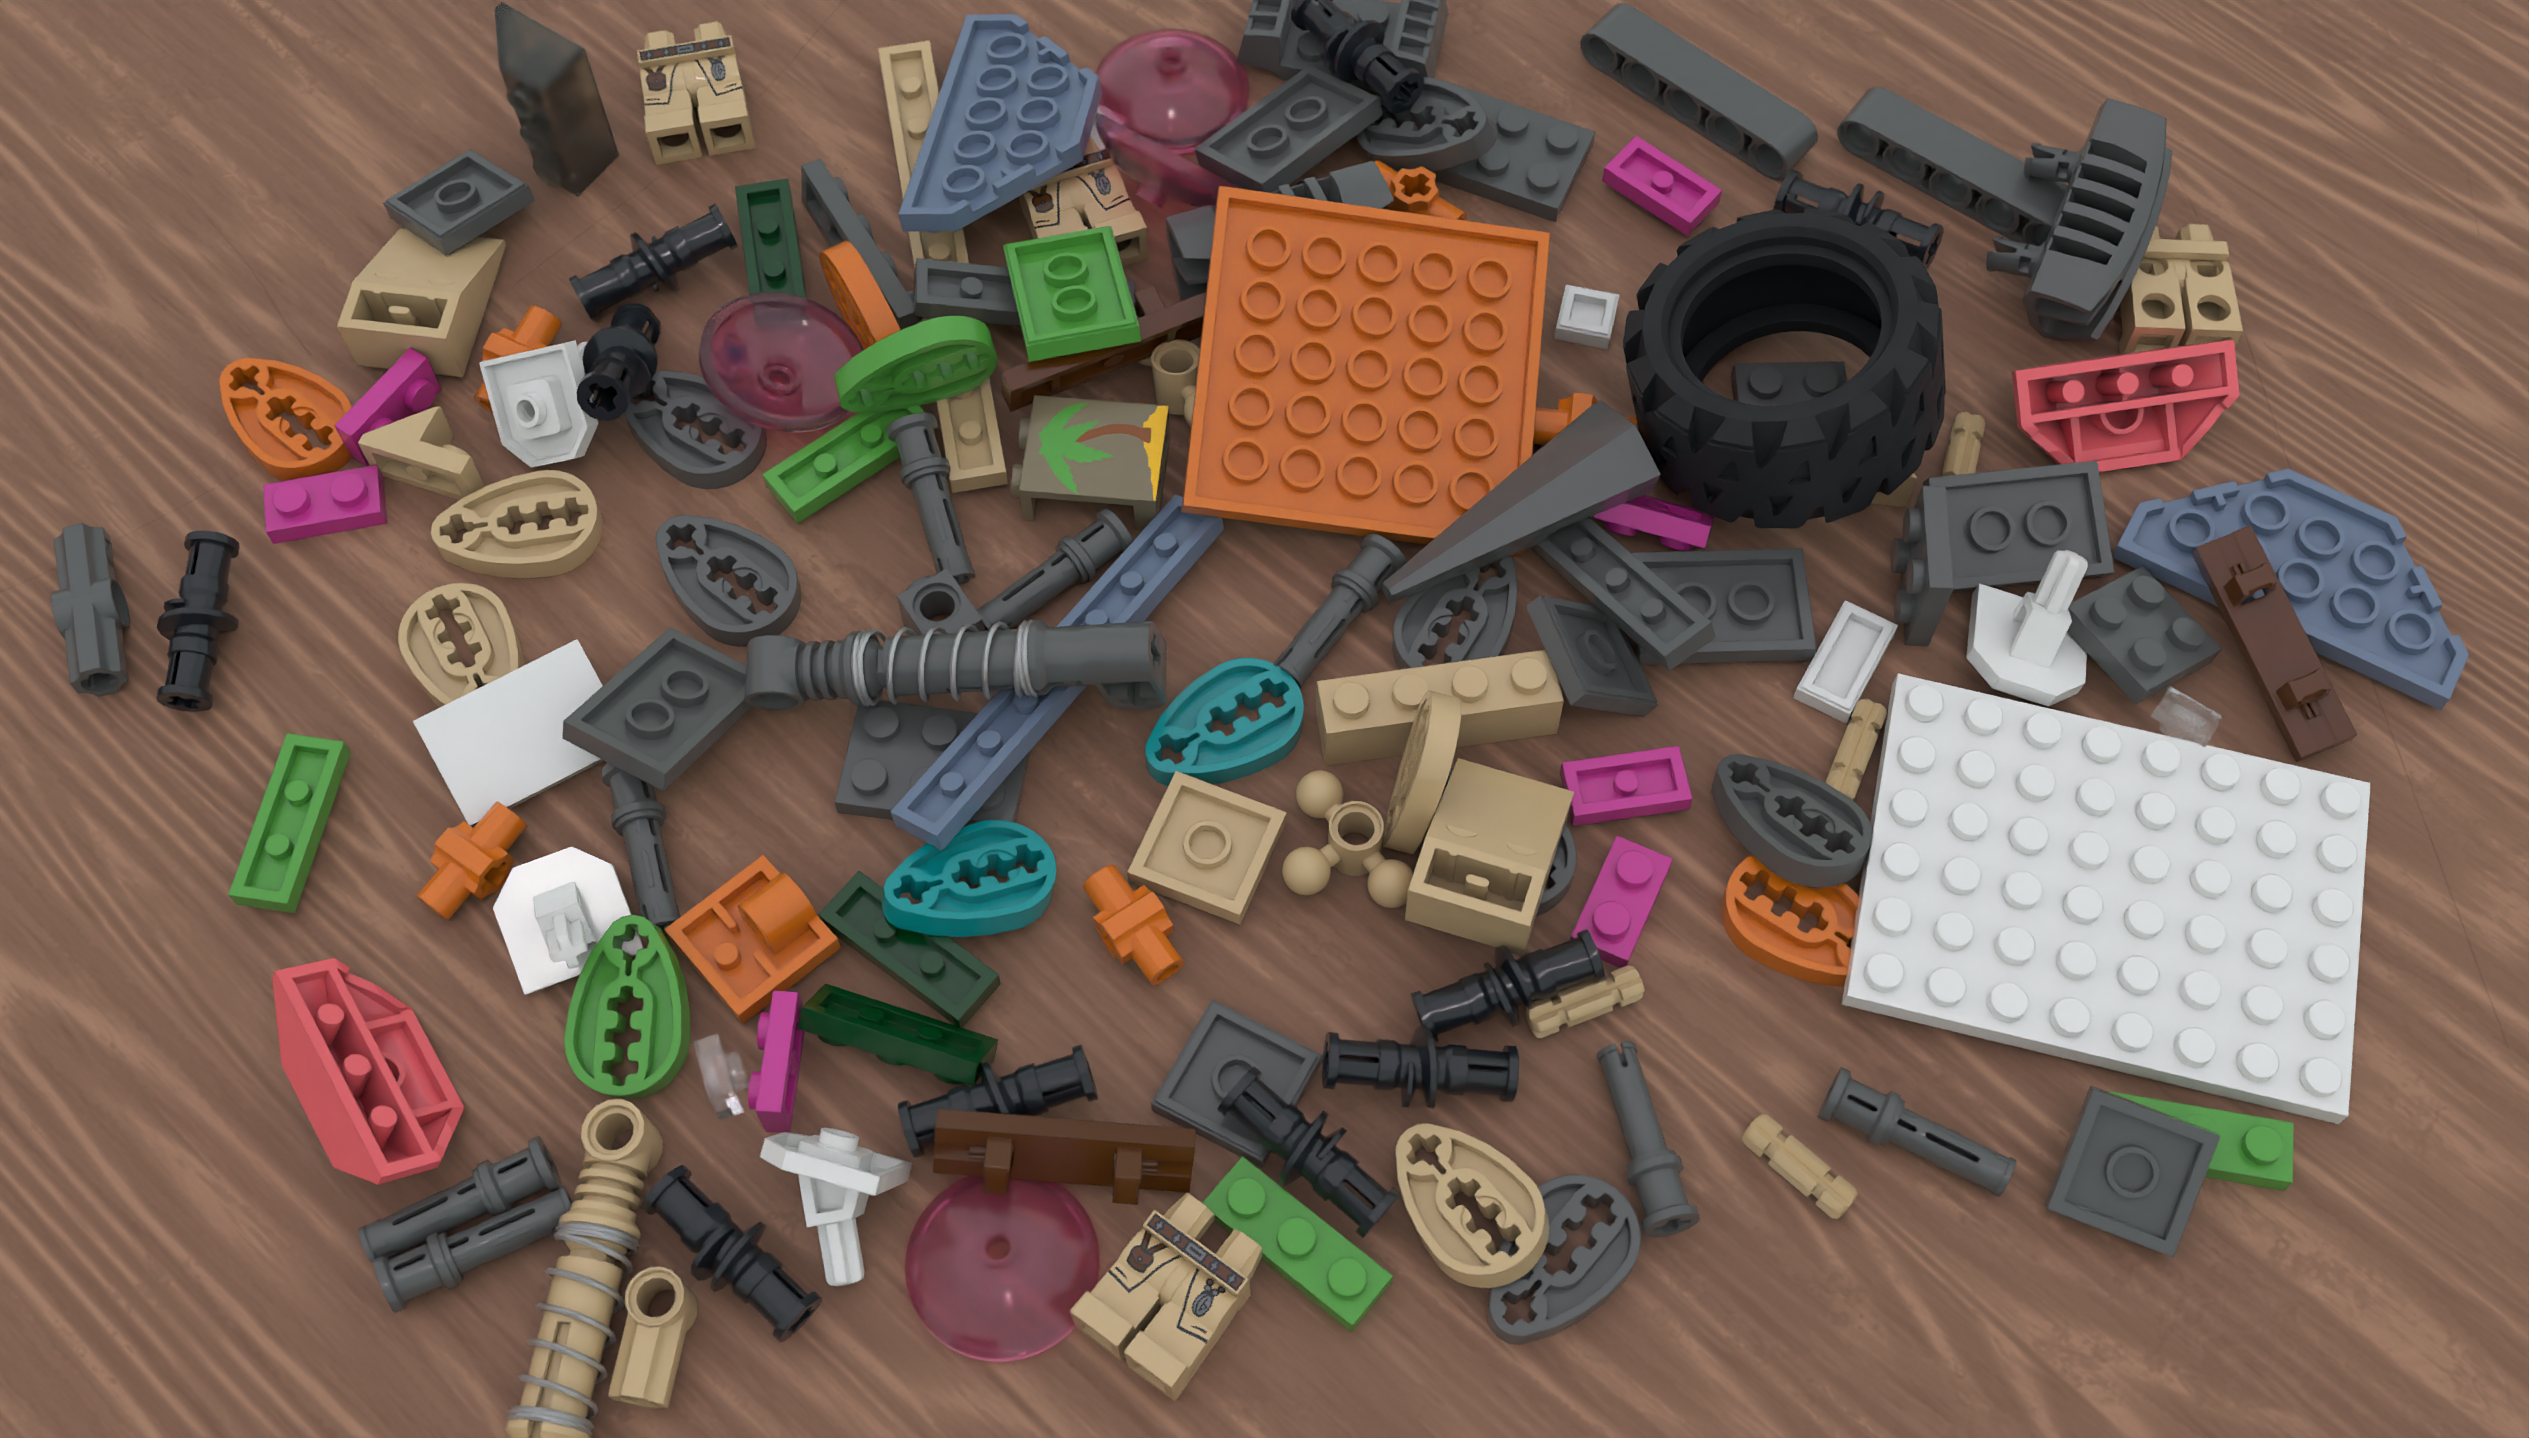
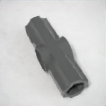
M84 523L64 527L61 535L54 539L59 591L52 592L51 606L57 627L66 642L70 684L78 694L88 693L98 697L119 692L120 686L128 681L122 628L129 627L130 615L123 590L115 578L111 538L103 527H91Z

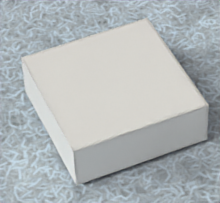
M1566 285L1554 339L1608 349L1619 295Z

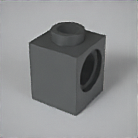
M948 568L932 577L925 576L915 580L908 586L906 591L897 595L903 624L905 627L912 629L916 635L927 634L930 628L935 625L943 627L947 633H958L960 628L967 623L974 625L978 631H985L983 619ZM938 614L950 615L947 619L942 621L929 620L930 618ZM967 629V630L964 631V632H973V631ZM935 631V632L932 633V634H942V633L939 632V631Z

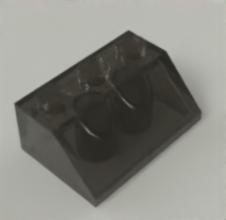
M501 2L494 8L499 69L508 90L506 97L515 109L521 125L520 135L528 144L534 161L532 167L537 176L547 185L554 188L561 186L579 197L619 156L586 51L579 45Z

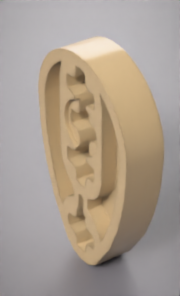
M541 470L512 476L487 485L463 497L436 517L432 523L430 533L440 555L449 563L475 573L495 577L526 579L560 575L584 563L596 550L601 540L603 519L592 491L582 480L562 471ZM581 512L582 515L578 517V524L568 526L567 523L571 520V514ZM552 515L553 520L549 523V529L539 530L538 525L542 523V516ZM514 522H525V524L521 525L520 533L510 534V531L514 529ZM458 530H468V532L464 533L462 542H452V540L457 538Z
M452 583L426 592L408 608L399 626L398 644L401 654L421 688L439 708L525 665L521 642L505 605L493 592L476 584ZM450 608L453 612V616L475 658L476 664L471 667L465 668L455 645L452 643V638L441 620L439 613L445 609Z
M1430 690L1423 696L1408 736L1384 825L1382 847L1414 854L1420 845L1437 809L1453 762L1461 722L1460 698Z
M1428 1123L1417 1124L1407 1129L1399 1137L1395 1148L1397 1177L1405 1207L1423 1246L1446 1275L1467 1286L1493 1288L1507 1285L1520 1279L1537 1264L1548 1242L1549 1219L1538 1187L1511 1159L1487 1143L1461 1131ZM1422 1147L1429 1153L1435 1151L1442 1174L1433 1164L1429 1166L1423 1160L1417 1162L1414 1153ZM1461 1191L1468 1197L1475 1195L1480 1212L1487 1219L1497 1216L1495 1220L1501 1236L1508 1242L1515 1240L1518 1252L1512 1256H1509L1504 1251L1496 1253L1490 1234L1484 1229L1476 1231L1471 1213L1463 1205L1456 1206L1453 1197Z

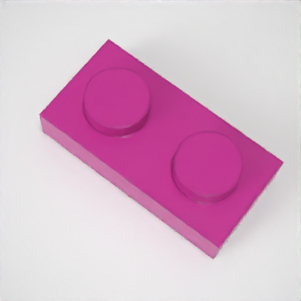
M1635 136L1604 167L1602 178L1604 183L1686 236L1719 204L1722 193L1720 188L1638 136Z
M409 348L334 425L352 458L365 466H369L358 444L364 433L425 411L431 406L435 396L442 389L427 357Z
M377 465L263 485L265 529L273 544L387 524L384 477Z
M1646 495L1593 516V518L1604 520L1605 528L1613 532L1635 536L1639 530L1661 536L1659 541L1663 545L1682 551H1692L1694 546L1705 548L1715 517L1698 509Z
M1679 746L1562 762L1560 777L1563 789L1574 791L1569 808L1572 826L1690 809L1692 795Z
M1616 836L1570 940L1577 938L1576 933L1588 929L1601 960L1619 968L1627 966L1670 870L1673 858Z
M773 991L770 1012H762L758 1021L757 1045L759 1050H764L761 1072L753 1071L750 1077L748 1105L750 1110L756 1111L765 1132L791 1133L805 1031L797 1029L801 1007L803 1006L798 992Z

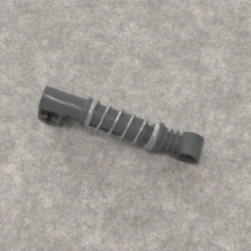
M1030 619L1029 622L1024 620L1018 629H1010L1005 623L998 621L991 627L990 631H978L974 625L967 623L960 628L958 633H947L943 627L935 625L925 635H916L912 629L904 627L895 636L888 638L879 630L867 629L866 631H852L845 639L837 640L836 642L832 640H824L822 643L809 641L807 644L793 637L765 635L750 639L748 642L744 700L753 707L766 710H792L802 707L805 701L809 699L814 701L822 700L823 698L835 700L838 697L849 699L857 706L865 705L868 707L869 705L874 706L880 700L884 688L887 689L889 700L895 705L899 700V696L920 695L921 699L927 703L930 699V694L952 693V697L958 702L962 692L983 691L984 696L989 700L992 697L993 691L1015 690L1016 695L1021 698L1023 694L1028 697L1047 695L1053 687L1096 685L1107 702L1112 706L1128 710H1148L1166 704L1167 643L1153 621L1049 627L1042 620L1033 621ZM967 629H969V630H972L973 632H964V631H966ZM935 631H939V632H941L942 634H932V633H934ZM904 633L910 634L908 636H901ZM877 636L883 640V646L880 645Z

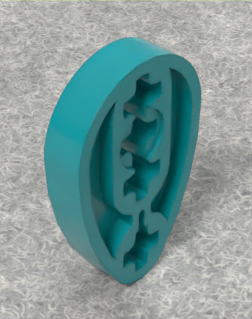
M1238 658L1214 667L1182 691L1159 717L1145 745L1146 767L1149 775L1156 782L1169 786L1175 771L1210 784H1219L1255 774L1278 763L1295 748L1302 733L1304 704L1299 686L1292 676L1282 671L1279 666L1276 667L1272 662L1262 659ZM1269 692L1274 698L1283 695V706L1276 708L1271 702L1262 705V694ZM1244 704L1249 710L1258 708V720L1251 722L1246 716L1236 719L1238 717L1237 707ZM1220 720L1224 725L1233 722V734L1225 736L1220 730L1213 732L1212 722ZM1169 747L1174 753L1182 751V762L1175 765L1169 758L1162 760V750Z
M986 820L964 826L943 850L927 843L908 856L886 879L883 888V915L889 923L897 928L935 936H983L1025 927L1036 921L1046 911L1051 902L1056 879L1055 857L1048 844L1037 833L1023 825L1004 820ZM1024 862L1028 869L1036 868V871L1034 873H1027L1024 867L1020 866L1015 869L1016 863ZM996 870L999 876H1007V882L998 883L994 876H987V871ZM967 877L971 884H979V887L970 889L966 882H958L959 878ZM903 893H910L914 900L921 899V903L912 905L908 898H900Z

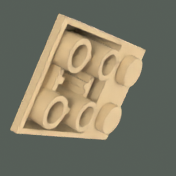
M400 228L353 280L337 324V328L356 365L390 369L409 348H412L427 357L434 374L464 377L506 247L505 240L476 237L446 256L409 230Z
M1458 758L1426 834L1408 888L1405 920L1493 947L1504 945L1510 952L1524 956L1574 791Z

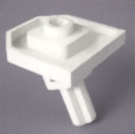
M576 340L479 362L501 443L529 467L582 457L588 449L598 426V420L588 416L581 409L577 402L576 394L580 381L586 376L582 358L588 342H582L577 346ZM592 395V396L590 397V402H591V403H592V398L594 397V395Z
M2069 550L2056 551L2036 593L2027 591L2024 597L1980 583L1972 594L1966 658L1992 689L2049 707L2078 694L2084 686L2087 652L2067 631L2072 622L2068 608L2088 568L2086 559Z
M574 847L563 849L512 868L493 907L524 995L579 976L592 949L611 924L622 916L632 915L614 865ZM638 930L635 931L632 941H624L622 945V950L632 956L636 955L637 950L644 949Z
M821 1128L820 1136L782 1132L767 1137L764 1140L760 1157L782 1170L798 1174L806 1226H817L827 1283L832 1286H842L862 1280L865 1271L856 1217L864 1214L869 1194L876 1196L907 1182L912 1162L857 1146L859 1141L857 1135L838 1129Z

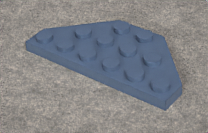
M1017 14L966 15L898 213L903 232L927 231L938 233L942 231H958L1083 161L1102 95L1099 76L1087 67L1080 70L1070 62L1069 53L1046 36L1036 37L1029 31L1028 22Z
M2289 468L2267 473L2265 478L2259 481L2237 485L2236 481L2193 490L2189 497L2163 503L2161 498L2138 504L2112 554V558L2136 569L2143 566L2153 577L2218 607L2192 556V552L2202 544L2251 525L2316 653L2438 710H2441L2450 700L2469 653L2460 636H2452L2439 612L2443 604L2423 566L2416 567L2403 543L2407 535L2397 517ZM2260 589L2247 597L2241 605L2265 596L2263 590Z

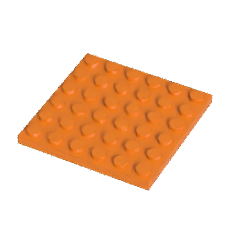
M1219 186L1181 512L1357 536L1377 534L1388 540L1428 545L1532 456L1550 233ZM1524 550L1512 554L1511 556L1520 557Z

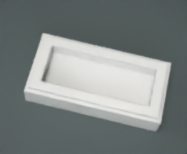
M1845 600L1801 679L1793 698L1847 724L1856 703L1860 700L1888 648L1898 625Z

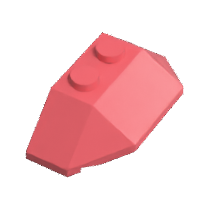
M2234 340L2151 349L2012 371L2018 429L2056 464L2097 461L2099 472L2182 460L2213 426L2222 412L2228 409L2240 396Z
M336 958L276 970L272 977L281 1065L333 1168L377 1185L438 1168L465 1107L412 1008L376 984L349 973L350 967Z

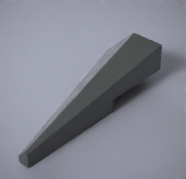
M1602 400L1590 406L1382 583L1381 588L1389 604L1545 542L1550 532L1651 493L1661 474L1636 425Z

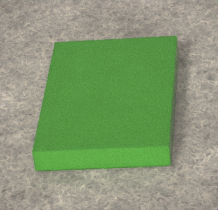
M1111 226L1003 245L1006 266L1029 362L1141 342L1139 323Z

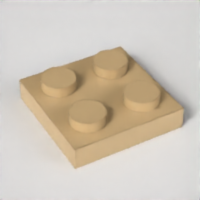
M1175 771L1127 871L1128 882L1140 887L1145 885L1150 891L1240 925L1287 823V812Z

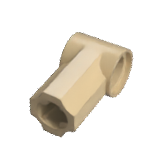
M649 1267L639 1272L630 1281L625 1292V1305L628 1310V1316L608 1397L614 1401L651 1409L668 1408L685 1335L693 1326L697 1317L698 1302L692 1290L672 1270L664 1267ZM664 1290H674L676 1296L673 1307L660 1317H649L648 1306L652 1298Z

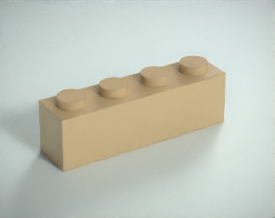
M1546 650L1320 680L1317 681L1316 719L1325 766L1403 755L1416 712L1423 696L1428 690L1458 697L1461 700V722L1456 748L1557 734L1564 700L1558 676Z

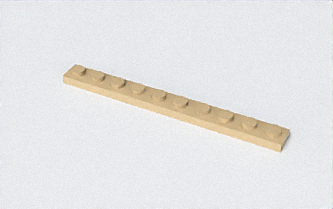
M930 40L878 48L903 199L939 96ZM963 228L958 231H942L938 233L927 231L909 232L914 268L917 258L969 263ZM923 317V321L932 319L930 317ZM990 378L968 392L937 401L946 459L949 460L951 467L949 478L952 493L1008 484Z

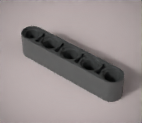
M1618 3L1614 5L1580 40V48L1584 57L1597 70L1768 178L1778 180L1784 178L1818 141L1816 127L1805 114L1628 4Z
M1882 87L1868 89L1837 128V136L1840 143L1853 155L2013 241L2041 246L2043 242H2046L2068 185L2062 182L2025 177V162Z

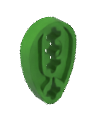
M943 316L922 321L874 343L849 360L835 373L833 378L840 405L845 410L851 412L889 411L934 403L968 392L982 384L992 375L997 366L998 358L990 330L983 322L966 316Z
M637 915L622 916L614 921L592 949L578 977L571 998L564 1034L566 1057L575 1075L591 1089L613 1098L638 1099L663 1089L681 1070L690 1046V1007L686 983L678 958L661 928L648 919ZM638 930L640 936L649 940L647 949L637 950L635 960H633L632 955L622 950V945L624 941H632L635 931ZM633 991V996L644 1002L642 1011L632 1012L630 1017L631 1028L641 1032L640 1042L629 1044L627 1055L629 1060L638 1063L639 1068L637 1074L627 1075L625 1085H622V1080L613 1076L611 1071L613 1065L623 1063L624 1049L613 1043L615 1033L624 1032L627 1024V1017L617 1012L618 1003L628 1002L630 992Z

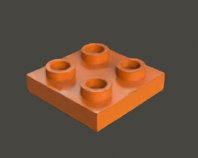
M764 855L760 856L664 929L669 940L742 1025L771 1003L773 991H787L841 949L838 938L817 916L814 907L803 891L785 872L779 873Z

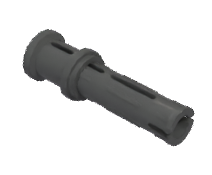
M932 413L907 415L893 421L886 428L888 439L896 442L903 469L900 471L899 476L902 484L912 490L914 499H916L920 519L936 566V572L939 573L948 568L957 583L962 585L975 578V571L968 556L955 507L948 490L946 480L949 478L951 467L949 460L941 457L934 434V430L937 428L936 417Z
M1103 508L1096 514L1097 521L1073 538L1065 536L1060 539L1055 547L1056 553L1050 556L1048 560L1021 577L990 602L988 601L979 609H976L983 619L985 631H990L991 627L998 621L1005 623L1011 629L1077 581L1082 584L1092 581L1097 576L1096 570L1120 552L1123 553L1133 542L1130 533L1121 520L1112 511Z
M1367 534L1360 542L1362 549L1347 569H1339L1332 577V591L1326 600L1313 613L1285 651L1273 662L1274 666H1279L1282 671L1292 676L1299 689L1302 688L1305 681L1312 674V671L1325 658L1359 613H1366L1378 604V593L1382 589V583L1407 562L1399 548L1386 538L1377 534Z
M608 763L601 770L602 782L607 787H610L615 808V811L611 814L612 828L620 836H623L626 845L640 916L661 928L665 937H667L664 929L680 918V913L675 899L674 886L661 836V827L666 819L665 807L662 803L657 802L654 786Z
M1621 1042L1620 1046L1623 1053L1618 1054L1614 1043L1601 1049L1597 1053V1058L1602 1066L1631 1157L1625 1172L1628 1183L1631 1186L1637 1187L1646 1215V1218L1641 1223L1645 1236L1663 1237L1673 1235L1697 1224L1700 1216L1697 1207L1689 1205L1679 1174L1684 1169L1681 1158L1676 1155L1675 1151L1667 1149L1637 1056L1636 1045L1633 1042Z
M1843 1067L1839 1069L1822 1103L1818 1118L1826 1122L1834 1118L1867 1134V1142L1875 1146L1878 1144L1885 1146L1887 1141L1934 1163L1940 1168L1946 1169L1991 1191L1992 1194L1998 1197L2001 1196L2013 1174L2016 1159L2008 1158L1962 1136L1954 1130H1950L1905 1108V1101L1900 1099L1901 1095L1893 1091L1885 1095L1852 1079L1851 1071Z
M540 1136L528 1140V1148L494 1164L489 1160H485L477 1164V1168L472 1170V1177L405 1207L382 1220L359 1228V1239L370 1262L383 1255L390 1259L405 1250L426 1242L427 1236L436 1232L438 1234L446 1233L488 1212L492 1216L500 1215L511 1210V1204L542 1189L547 1188L553 1192L562 1187L556 1165Z
M565 1186L447 1237L445 1232L442 1234H438V1232L427 1236L426 1244L390 1260L384 1255L374 1259L373 1266L376 1276L392 1311L397 1313L406 1308V1301L438 1287L445 1286L448 1290L457 1287L459 1282L464 1280V1273L556 1233L557 1229L555 1227L558 1226L560 1216L570 1211L572 1205Z

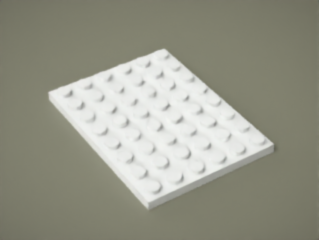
M1898 673L1891 688L1870 821L1872 840L1863 865L1859 903L1856 910L1854 935L1851 941V954L1848 974L1845 979L1842 1005L2339 1124L2349 1114L2370 783Z

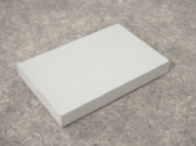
M578 639L413 721L468 825L471 827H475L496 801L511 809L604 761L562 739L563 721L603 687Z

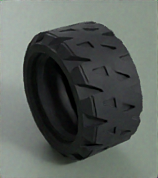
M1778 209L1740 216L1736 220L1737 223L1721 229L1715 227L1708 228L1681 244L1677 249L1678 257L1669 266L1660 262L1636 294L1639 310H1632L1628 313L1623 339L1626 369L1638 430L1661 474L1660 479L1673 493L1678 495L1688 488L1693 507L1732 523L1737 518L1744 517L1754 519V524L1757 528H1800L1808 519L1825 517V523H1830L1863 511L1871 505L1877 492L1880 491L1886 495L1891 494L1919 468L1924 451H1929L1934 446L1944 419L1946 382L1942 310L1939 308L1936 285L1922 261L1916 256L1910 257L1906 246L1899 239L1869 222L1861 226L1855 225L1850 217L1842 213L1805 209L1804 213L1785 214ZM1783 332H1815L1830 335L1854 345L1870 358L1854 377L1839 388L1818 398L1791 405L1760 406L1737 402L1714 392L1702 383L1714 365L1734 349L1757 338Z

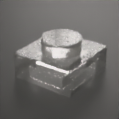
M2171 686L2151 715L2152 718L2161 722L2159 730L2166 736L2194 741L2203 747L2207 745L2223 718L2221 714Z
M718 1034L694 1041L707 1095L719 1119L722 1120L743 1113L744 1109L739 1091L749 1088V1083L739 1052L728 1054Z

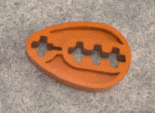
M845 240L820 252V263L830 292L842 317L863 350L901 330L866 263L849 241Z
M256 358L235 360L228 364L221 372L219 378L221 399L229 422L251 457L271 476L287 481L333 473L344 467L352 458L334 426L352 408V405L339 388L321 376L295 365L276 360ZM247 382L253 386L257 385L262 395L254 389L249 390L247 387L241 386ZM282 412L288 415L295 414L304 429L310 430L313 428L319 441L325 445L331 444L330 447L325 450L320 447L313 448L305 435L301 433L295 435L289 422L283 419V417L277 416Z
M1753 855L1744 859L1731 874L1721 901L1722 922L1732 942L1744 954L1775 971L1813 983L1828 986H1845L1851 954V941L1855 929L1856 910L1859 903L1858 894L1846 883L1832 887L1799 885L1776 875ZM1757 881L1765 886L1763 895H1759L1753 901L1745 896L1747 887H1751ZM1782 897H1785L1792 902L1790 910L1783 913L1781 917L1774 915L1771 912L1773 902L1777 903ZM1809 913L1817 917L1818 921L1816 928L1813 927L1807 934L1797 927L1800 919H1804Z

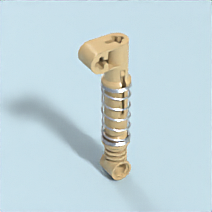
M612 1099L602 1102L587 1114L583 1122L581 1140L586 1151L582 1164L586 1169L581 1170L578 1180L581 1185L576 1187L574 1194L578 1200L572 1202L570 1211L560 1216L558 1226L555 1227L557 1232L554 1233L555 1240L568 1247L570 1256L559 1257L555 1268L544 1270L553 1279L547 1302L535 1305L538 1310L544 1313L537 1339L530 1338L526 1341L528 1345L535 1348L528 1375L520 1374L517 1376L519 1381L526 1383L520 1406H515L508 1410L510 1415L506 1417L508 1421L506 1422L505 1431L510 1438H591L590 1436L593 1435L591 1430L595 1427L588 1419L595 1416L599 1411L597 1405L591 1399L595 1384L600 1383L607 1377L606 1369L600 1364L604 1348H608L616 1342L615 1334L609 1328L612 1315L625 1306L624 1299L618 1293L621 1279L626 1278L633 1272V1266L626 1257L636 1254L638 1252L637 1247L640 1246L641 1233L635 1224L637 1216L633 1211L638 1210L641 1200L637 1195L643 1193L645 1186L641 1180L647 1178V1174L657 1165L662 1155L663 1140L659 1130L632 1102L623 1099ZM633 1129L630 1141L624 1147L612 1150L615 1138L620 1133ZM616 1260H620L626 1265L627 1270L624 1273L621 1268L614 1265ZM607 1335H608L609 1338H610V1340H609L608 1342H606Z

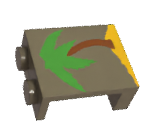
M1034 395L1031 417H1022L1020 421L1019 449L1025 451L1023 464H1014L1011 477L1012 498H1020L1023 521H1035L1038 498L1130 505L1134 508L1135 530H1144L1161 511L1170 444L1169 406Z

